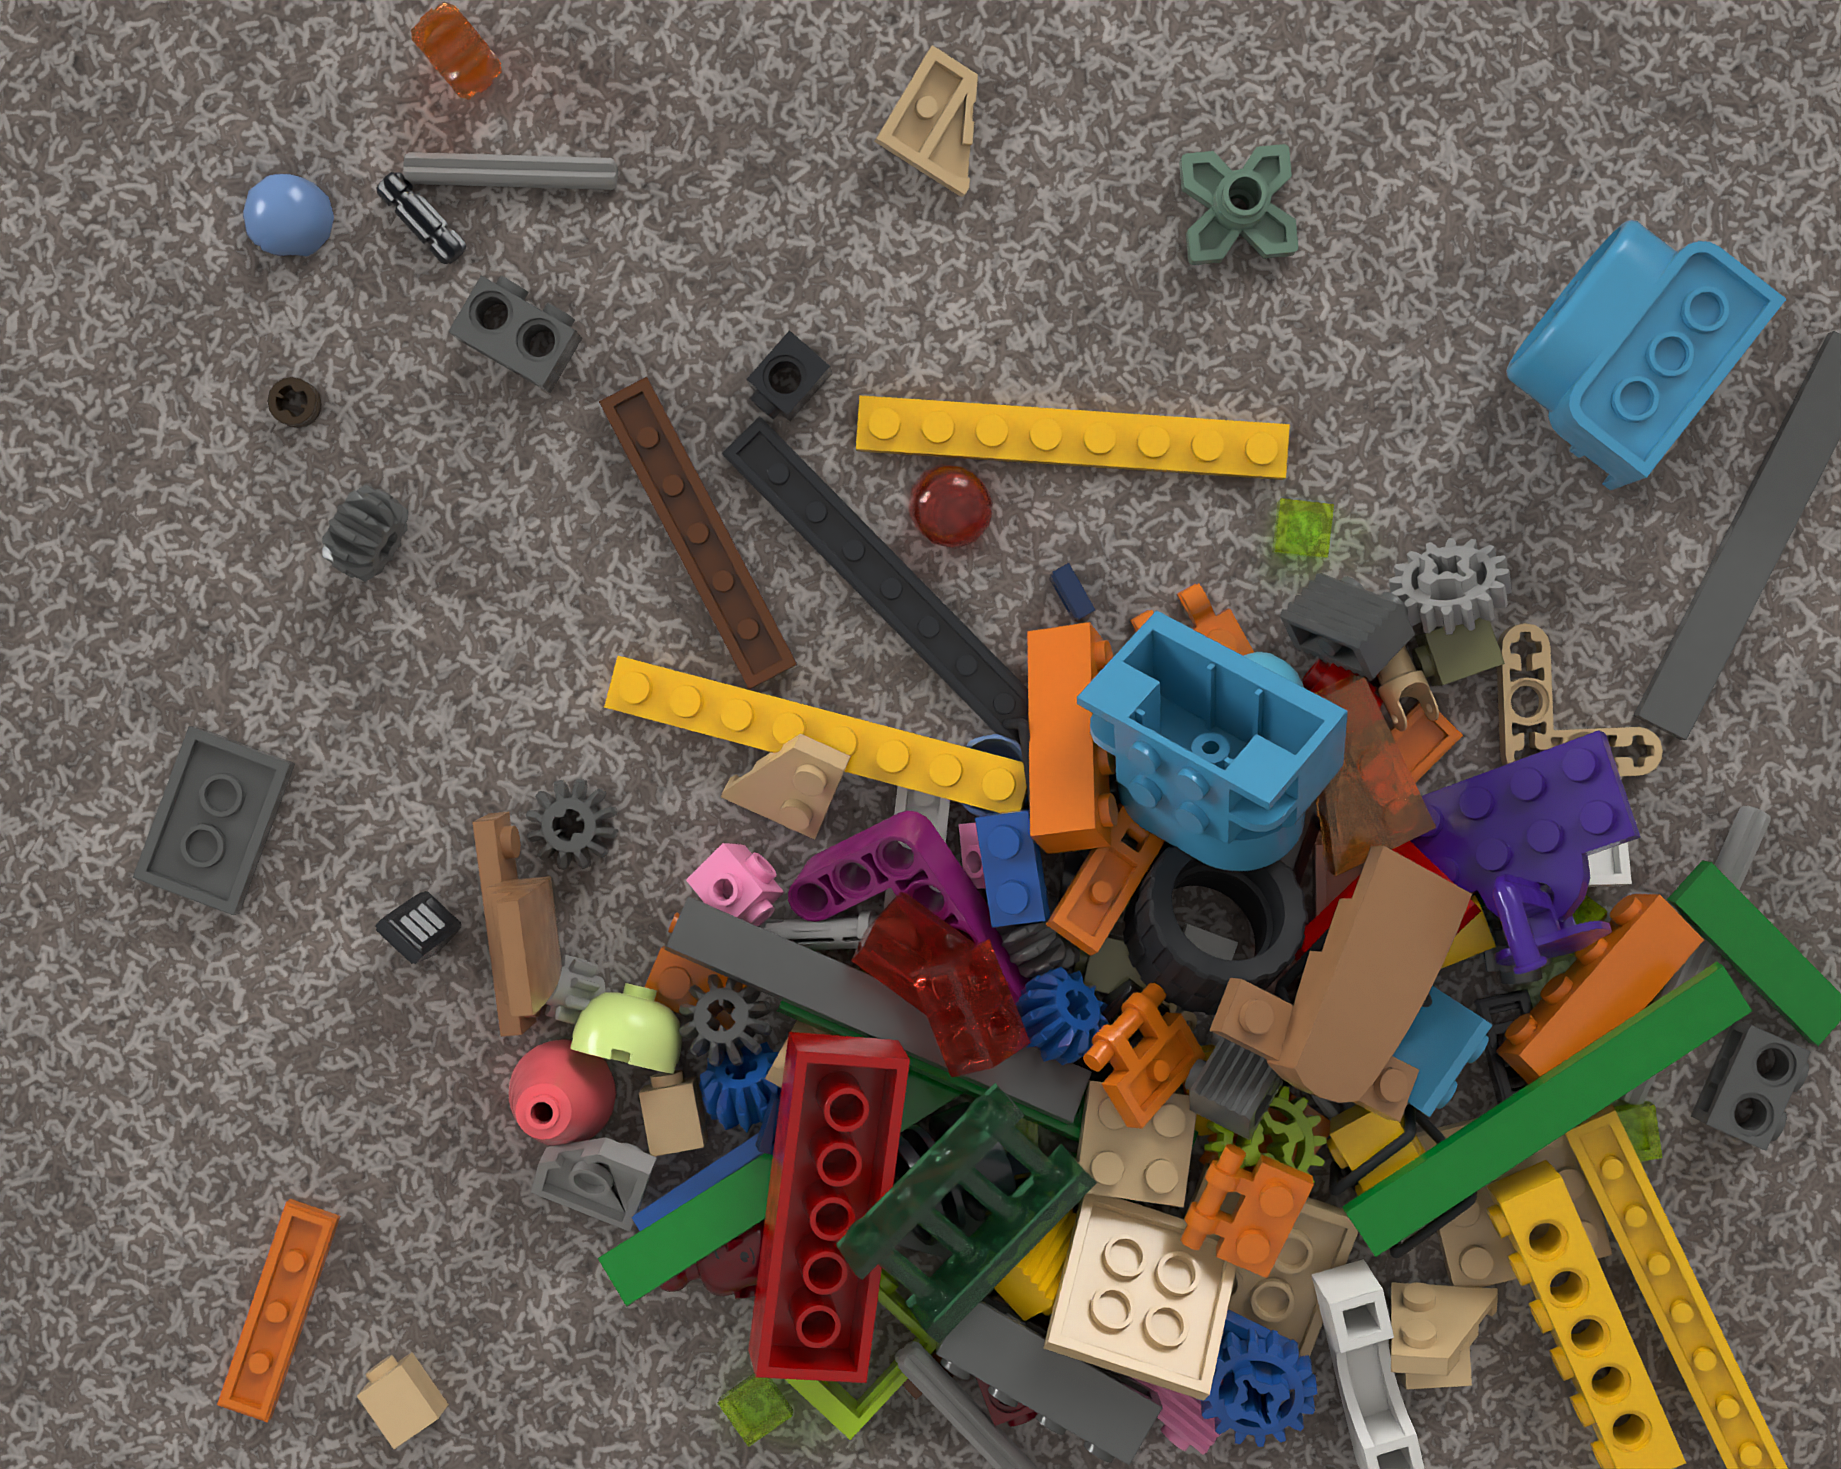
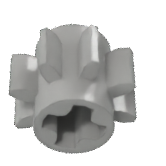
M563 955L561 976L554 992L545 1003L548 1005L545 1015L554 1017L558 1021L576 1025L581 1011L587 1007L591 999L605 993L603 978L595 975L598 965L587 962L584 959Z

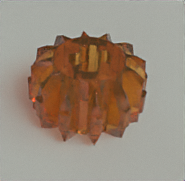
M443 2L434 10L431 8L419 18L420 22L411 29L412 41L461 98L470 100L478 92H484L493 84L492 80L502 73L501 62L453 4Z

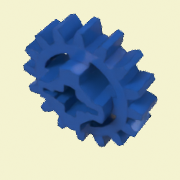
M1255 1327L1248 1329L1246 1340L1240 1341L1233 1332L1227 1333V1347L1225 1349L1220 1347L1210 1395L1204 1401L1201 1400V1414L1203 1418H1214L1215 1432L1219 1435L1226 1432L1229 1428L1233 1429L1235 1443L1241 1444L1247 1435L1255 1437L1258 1447H1264L1265 1435L1273 1434L1281 1443L1286 1441L1285 1428L1290 1426L1295 1430L1301 1431L1304 1428L1303 1414H1314L1315 1411L1313 1395L1318 1394L1316 1375L1312 1372L1309 1355L1299 1357L1298 1342L1294 1339L1283 1346L1279 1345L1278 1331L1272 1330L1266 1340L1258 1339Z

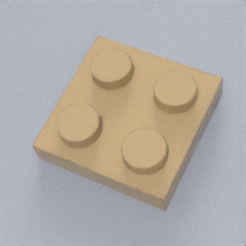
M1089 1080L1086 1087L1072 1190L1088 1194L1184 1207L1196 1113L1190 1111L1189 1095L1173 1093L1143 1129L1130 1128L1125 1125L1101 1085L1103 1082Z

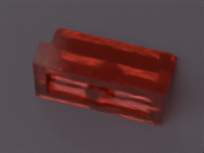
M899 892L865 930L851 961L937 1024L941 1025L953 1013L963 986L986 963L988 954L905 892Z

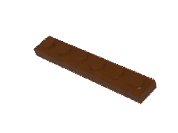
M645 377L599 401L748 689L751 690L797 666L798 664L650 380Z

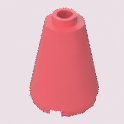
M567 1039L543 1043L526 1053L516 1065L509 1083V1103L516 1122L527 1135L549 1146L586 1141L593 1138L602 1130L612 1115L617 1094L612 1073L604 1058L570 1049L572 1040Z

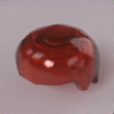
M943 463L925 470L911 486L908 511L917 530L934 545L957 549L976 542L989 527L993 514V502L985 484L974 472L962 466Z

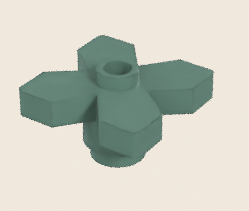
M1286 144L1256 147L1243 168L1232 171L1214 151L1186 153L1181 157L1179 167L1182 191L1209 208L1186 232L1188 262L1191 265L1221 263L1239 234L1263 259L1287 257L1295 254L1298 250L1296 219L1270 203L1271 198L1292 177L1290 151ZM1235 198L1243 200L1247 210L1236 208L1230 200Z

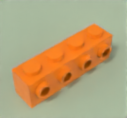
M1090 622L1027 631L1028 715L1030 730V837L1047 854L1110 847L1111 827L1117 826L1118 823L1117 803L1114 795L1110 793L1109 775L1116 773V757L1093 741L1090 734V718L1093 713L1077 705V696L1113 658L1111 645L1108 640L1101 638Z
M1631 894L1620 900L1613 907L1609 915L1611 918L1609 924L1612 932L1584 949L1575 952L1577 959L1565 973L1553 977L1546 983L1540 992L1542 999L1531 1012L1521 1015L1507 1028L1505 1032L1507 1039L1496 1052L1528 1084L1645 1009L1704 941L1660 894Z

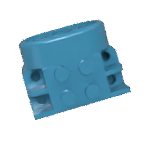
M1629 220L1621 224L1599 246L1533 328L1509 362L1506 370L1507 377L1512 383L1549 411L1548 417L1552 428L1560 437L1571 444L1569 450L1578 458L1586 456L1609 474L1602 485L1609 490H1613L1648 477L1786 301V298L1712 242L1697 241L1686 245L1676 252L1636 220Z
M1157 610L1077 696V705L1093 713L1090 718V734L1093 741L1116 757L1118 795L1121 804L1130 818L1148 832L1178 847L1195 859L1218 869L1228 871L1260 869L1275 863L1288 854L1302 834L1306 810L1341 770L1344 763L1347 710Z

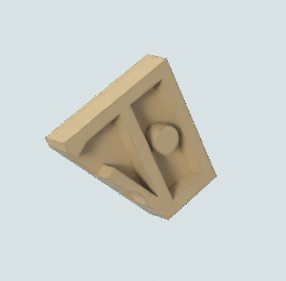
M932 45L874 142L947 189L963 197L968 191L970 183L968 169L970 146L973 144V106L976 102L978 74Z
M799 734L786 742L781 751L769 753L759 759L753 769L742 777H739L737 774L732 776L725 786L721 798L815 839L851 756L803 734Z
M1391 1282V1326L1394 1338H1391V1372L1448 1376L1458 1363L1460 1352L1469 1348L1477 1338L1479 1324L1486 1315L1493 1317L1496 1313L1498 1289L1430 1285L1420 1282Z

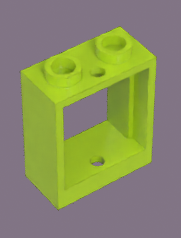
M882 1267L878 1301L916 1336L913 1341L919 1342L931 1354L936 1349V1339L939 1336V1331L935 1327L939 1321L921 1302L915 1300L910 1305L895 1290L899 1287L898 1282ZM894 1360L858 1400L852 1397L836 1381L785 1380L851 1440L908 1378L898 1368V1363Z

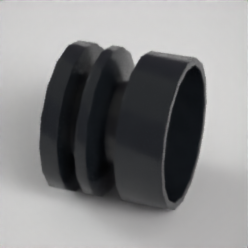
M961 1102L932 1116L929 1122V1133L919 1125H914L905 1129L903 1137L900 1135L892 1198L907 1225L925 1245L933 1246L943 1241L947 1232L957 1234L963 1231L966 1225V1213L975 1221H984L1014 1206L1017 1199L1016 1183L1009 1160L991 1124L981 1111L970 1102Z

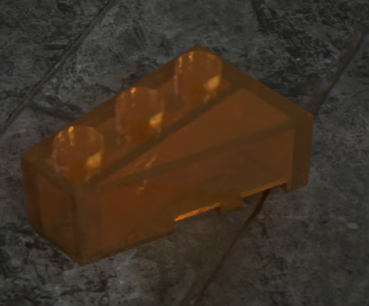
M1357 675L1348 676L1315 693L1348 711L1343 766L1317 797L1316 801L1317 815L1320 819L1324 869L1335 877L1365 863L1371 846H1385L1392 850L1436 828L1365 677Z

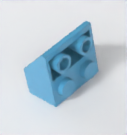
M1433 985L1429 991L1432 999L1431 1006L1420 1008L1409 1030L1392 1055L1419 1069L1408 1103L1429 1117L1436 1108H1443L1451 1100L1457 1088L1455 1079L1467 1062L1473 1063L1483 1053L1489 1039L1486 1034L1492 1027L1491 1023Z

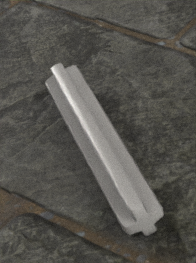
M409 152L405 154L403 163L404 177L411 184L613 190L616 188L618 181V166L612 158Z
M910 1341L904 1348L897 1351L895 1361L898 1363V1368L995 1469H1038L998 1425L994 1426L992 1419L919 1342Z

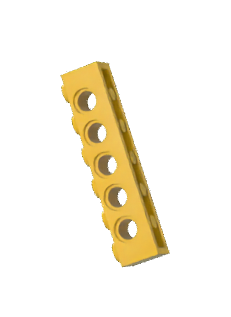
M1543 1160L1488 1185L1487 1189L1494 1205L1486 1208L1487 1213L1499 1237L1502 1239L1509 1236L1515 1252L1507 1256L1508 1261L1520 1285L1530 1284L1536 1300L1528 1303L1530 1311L1541 1332L1544 1334L1550 1331L1557 1347L1549 1350L1550 1356L1563 1381L1572 1379L1577 1394L1569 1398L1583 1427L1586 1428L1592 1425L1598 1440L1590 1443V1446L1601 1469H1674L1685 1464L1686 1461L1561 1175L1547 1160ZM1550 1223L1549 1230L1543 1237L1536 1240L1529 1239L1531 1231L1537 1225ZM1570 1271V1276L1564 1284L1550 1287L1552 1279L1557 1274ZM1591 1319L1587 1329L1581 1333L1571 1334L1573 1327L1579 1321ZM1611 1367L1607 1376L1600 1380H1592L1594 1374L1599 1369ZM1631 1414L1630 1419L1625 1424L1613 1427L1615 1421L1620 1416Z

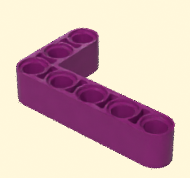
M914 811L900 812L815 854L806 862L788 891L789 905L799 917L814 922L825 920L891 888L984 1024L1028 1044L1029 1037L1027 1033L1015 1028L1020 1021V1015L1013 1006L1019 1001V997L1022 996L1021 990L1025 988L1026 983L1030 979L1022 976L1017 965L1010 962L1007 950L1001 946L1003 943L1001 935L996 930V927L991 925L989 906L926 816ZM898 841L907 844L911 849L903 847ZM856 863L864 866L867 870L859 867ZM929 886L937 888L940 892L932 890ZM960 930L967 932L969 935L962 933Z

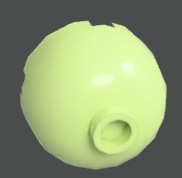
M625 983L623 993L605 992L591 999L587 1007L581 1011L576 1022L570 1049L625 1062L634 1066L674 1074L676 1063L678 1064L681 1053L682 1036L679 1032L680 1023L669 1007L655 1002L656 990Z

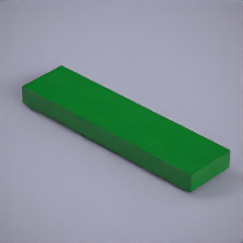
M1702 860L1668 897L1667 901L1808 1043L1819 1046L1841 1021V993L1712 862Z

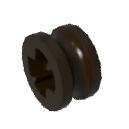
M296 377L283 378L276 382L269 391L267 400L269 411L273 417L282 424L294 428L307 427L315 422L322 406L321 397L316 388L303 379ZM292 389L301 396L307 395V405H300L305 410L298 416L282 408V401H289L285 394Z

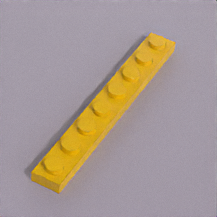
M859 395L856 451L1284 480L1287 473L1290 424Z
M617 656L604 708L773 753L781 751L786 742L799 734H803L851 756L844 772L998 813L1019 811L1024 808L1027 786L1024 765L1021 761Z
M1611 1104L1565 1133L1722 1460L1727 1469H1788L1618 1114Z

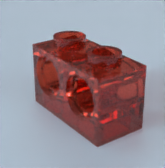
M990 939L949 950L910 973L951 1078L994 1068L1031 1043Z

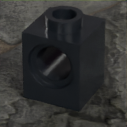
M789 330L746 379L749 386L755 391L749 399L771 419L774 420L781 413L787 420L791 421L832 375L831 366ZM793 368L801 374V383L794 392L781 394L772 388V378L778 370Z

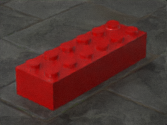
M800 1032L788 1033L748 1348L756 1378L867 1383L910 1059L899 1040Z

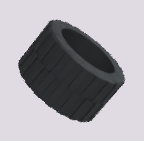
M1174 845L1171 848L1167 847L1140 882L1131 897L1130 904L1125 910L1123 938L1124 944L1128 948V958L1132 967L1136 968L1141 976L1140 979L1146 986L1149 983H1156L1163 988L1166 993L1165 1002L1168 1004L1173 1003L1181 1007V1010L1191 1013L1202 1012L1206 1015H1216L1230 978L1243 979L1265 991L1296 958L1295 954L1302 947L1305 939L1304 930L1308 925V912L1305 911L1304 902L1306 899L1302 888L1299 887L1295 879L1296 875L1290 866H1287L1281 859L1260 869L1228 871L1209 866ZM1185 886H1202L1219 891L1232 899L1242 909L1251 924L1255 939L1254 958L1240 961L1225 960L1214 957L1195 946L1186 937L1177 923L1172 905L1173 890Z

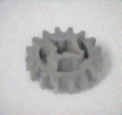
M1448 538L1445 547L1437 548L1432 542L1426 543V551L1422 555L1413 551L1408 552V564H1396L1394 566L1395 577L1389 578L1390 591L1406 605L1408 609L1407 617L1411 626L1422 622L1424 633L1432 632L1436 626H1444L1446 635L1453 634L1455 625L1463 624L1470 631L1474 630L1477 618L1480 617L1488 621L1494 620V608H1506L1508 605L1507 594L1512 593L1510 571L1507 568L1506 557L1504 555L1496 556L1495 547L1492 545L1478 550L1476 539H1470L1465 545L1457 546L1454 538Z

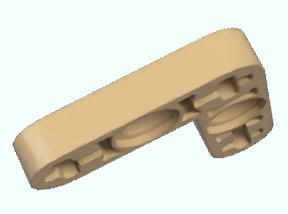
M1526 623L1510 626L1502 632L1497 643L1505 664L1497 666L1500 757L1503 766L1514 762L1515 751H1520L1524 748V733L1512 734V724L1531 726L1540 723L1541 733L1529 732V745L1531 749L1540 750L1541 752L1600 730L1606 733V735L1611 736L1609 741L1610 747L1632 745L1633 736H1636L1639 745L1647 746V756L1638 758V766L1634 767L1632 758L1614 757L1620 776H1640L1648 774L1657 768L1662 759L1663 749L1657 735L1647 728L1619 727L1554 730L1551 649L1548 636L1536 625ZM1520 633H1525L1527 642H1535L1536 653L1528 654L1526 657V671L1538 669L1539 679L1525 677L1510 681V671H1522L1520 655L1516 653L1511 654L1510 644L1519 641ZM1522 686L1533 689L1539 698L1538 709L1533 715L1526 718L1517 715L1511 706L1513 693Z

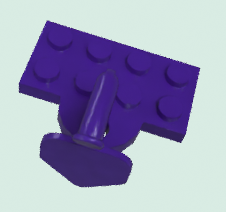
M1600 730L1396 805L1405 837L1455 885L1468 891L1472 896L1480 894L1487 908L1500 918L1509 947L1494 954L1497 964L1505 966L1516 965L1513 971L1518 975L1528 973L1544 966L1547 963V958L1580 951L1612 932L1610 924L1607 922L1591 921L1576 925L1573 918V913L1585 899L1591 878L1588 856L1641 838L1606 733Z

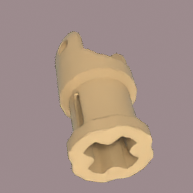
M1404 645L1377 674L1381 684L1378 693L1383 700L1393 725L1400 732L1406 730L1407 719L1399 698L1412 697L1419 700L1425 715L1431 721L1437 720L1439 717L1438 705L1423 671L1416 670Z

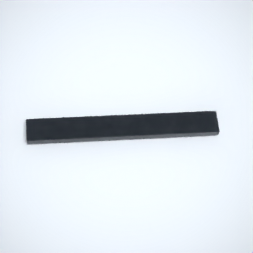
M759 416L722 455L996 734L1014 739L1020 744L1018 729H1005L1003 721L1008 718L1028 716V688Z

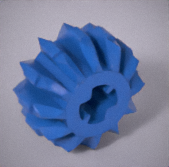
M1062 967L1049 970L1042 976L1037 975L1027 982L1025 988L1021 990L1022 996L1019 997V1001L1013 1006L1015 1011L1021 1016L1015 1028L1025 1031L1029 1037L1026 1048L1037 1046L1040 1048L1043 1062L1056 1059L1062 1066L1067 1063H1074L1083 1057L1093 1046V1036L1103 1025H1110L1102 1015L1107 1004L1098 1001L1094 995L1096 985L1086 986L1080 971L1070 974Z
M767 1042L760 1044L762 1051L758 1055L752 1053L746 1046L741 1048L743 1064L735 1066L731 1062L727 1052L724 1061L719 1067L711 1065L709 1058H707V1068L705 1072L700 1074L701 1081L699 1084L703 1103L711 1119L719 1120L725 1130L732 1129L740 1124L744 1131L748 1133L753 1124L763 1122L771 1093L781 1095V1087L765 1079L779 1052H773Z

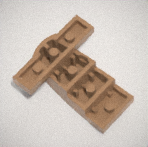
M509 812L488 813L473 822L500 1035L501 1037L522 1035L537 1022L536 1017H539L541 1007L551 997L559 982L562 971V959L551 876L518 879L515 858L519 857L521 849L519 831L515 825L511 826Z
M1371 846L1352 899H1339L1322 952H1309L1294 1005L1243 979L1230 978L1209 1031L1267 1059V1064L1279 1077L1299 1090L1338 1103L1353 1102L1387 1120L1400 1122L1419 1069L1392 1055L1417 1016L1445 961L1472 894L1385 846Z

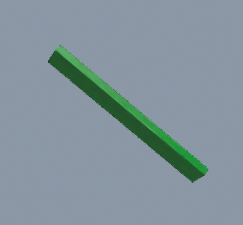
M1716 961L1342 1206V1208L1372 1253L1377 1257L1752 1012V1009L1725 967Z
M909 1069L900 1134L906 1128L917 1124L964 1093ZM764 1153L598 1258L626 1307L765 1220L773 1155Z

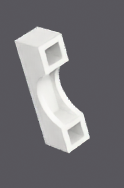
M1364 1259L1311 1274L1351 1442L1359 1468L1425 1469L1417 1434L1405 1408L1395 1373L1391 1372L1389 1339L1394 1338L1383 1288Z

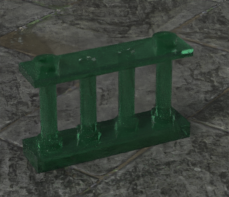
M996 1083L970 1104L967 1112L861 1219H858L849 1227L847 1233L836 1244L855 1275L861 1280L878 1264L912 1292L913 1295L905 1302L923 1330L938 1343L1097 1184L1096 1180L1062 1144L1047 1157L1014 1126L1024 1114ZM997 1143L1002 1145L1032 1173L1009 1197L974 1167ZM957 1183L992 1213L970 1237L934 1208ZM917 1224L953 1253L930 1277L894 1248Z

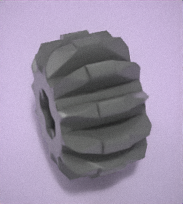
M364 485L357 489V491L350 492L346 501L342 505L337 506V512L334 517L328 521L330 526L322 537V543L324 544L322 557L332 563L334 568L351 578L356 577L364 582L383 572L388 561H393L395 551L401 546L402 536L408 530L406 523L408 520V510L399 504L398 500L394 499L393 496L380 489Z
M584 779L576 780L572 795L564 780L555 781L554 792L556 799L545 791H539L535 796L538 803L546 811L529 810L526 813V819L531 822L541 823L540 830L531 831L527 834L528 841L535 842L545 838L547 844L538 853V857L541 860L550 858L558 850V869H568L573 853L581 869L590 867L591 858L588 848L595 855L603 858L607 856L609 850L598 837L616 838L618 836V829L611 826H602V819L611 818L618 814L617 808L607 807L599 811L597 805L605 798L607 793L604 789L599 788L586 799L588 785L587 780ZM573 810L580 814L576 820H584L585 822L584 831L573 833L572 837L569 838L564 834L568 828L561 829L560 819L561 817L570 816Z
M1046 891L1051 916L1058 905V901L1054 895L1048 894ZM1048 919L1040 922L996 927L1003 940L1001 946L1007 950L1010 962L1015 963L1020 974L1030 980L1037 975L1042 976L1049 970H1055L1059 967L1068 971L1070 967L1080 961L1078 947L1046 925Z
M717 974L709 975V992L705 993L696 985H693L689 990L691 995L698 1000L696 1006L689 1004L680 1006L679 1012L683 1016L693 1019V1021L684 1024L679 1029L680 1035L685 1039L695 1038L690 1047V1052L696 1057H700L709 1051V1063L713 1066L719 1067L722 1064L726 1052L735 1066L742 1065L743 1054L741 1048L746 1046L752 1053L758 1055L762 1051V1047L753 1039L755 1033L765 1036L770 1035L772 1032V1027L768 1023L757 1020L772 1011L771 1005L768 1001H756L761 992L749 986H745L742 989L743 984L731 978H728L724 988ZM722 1010L731 1014L732 1019L735 1021V1024L729 1030L725 1029L716 1018Z

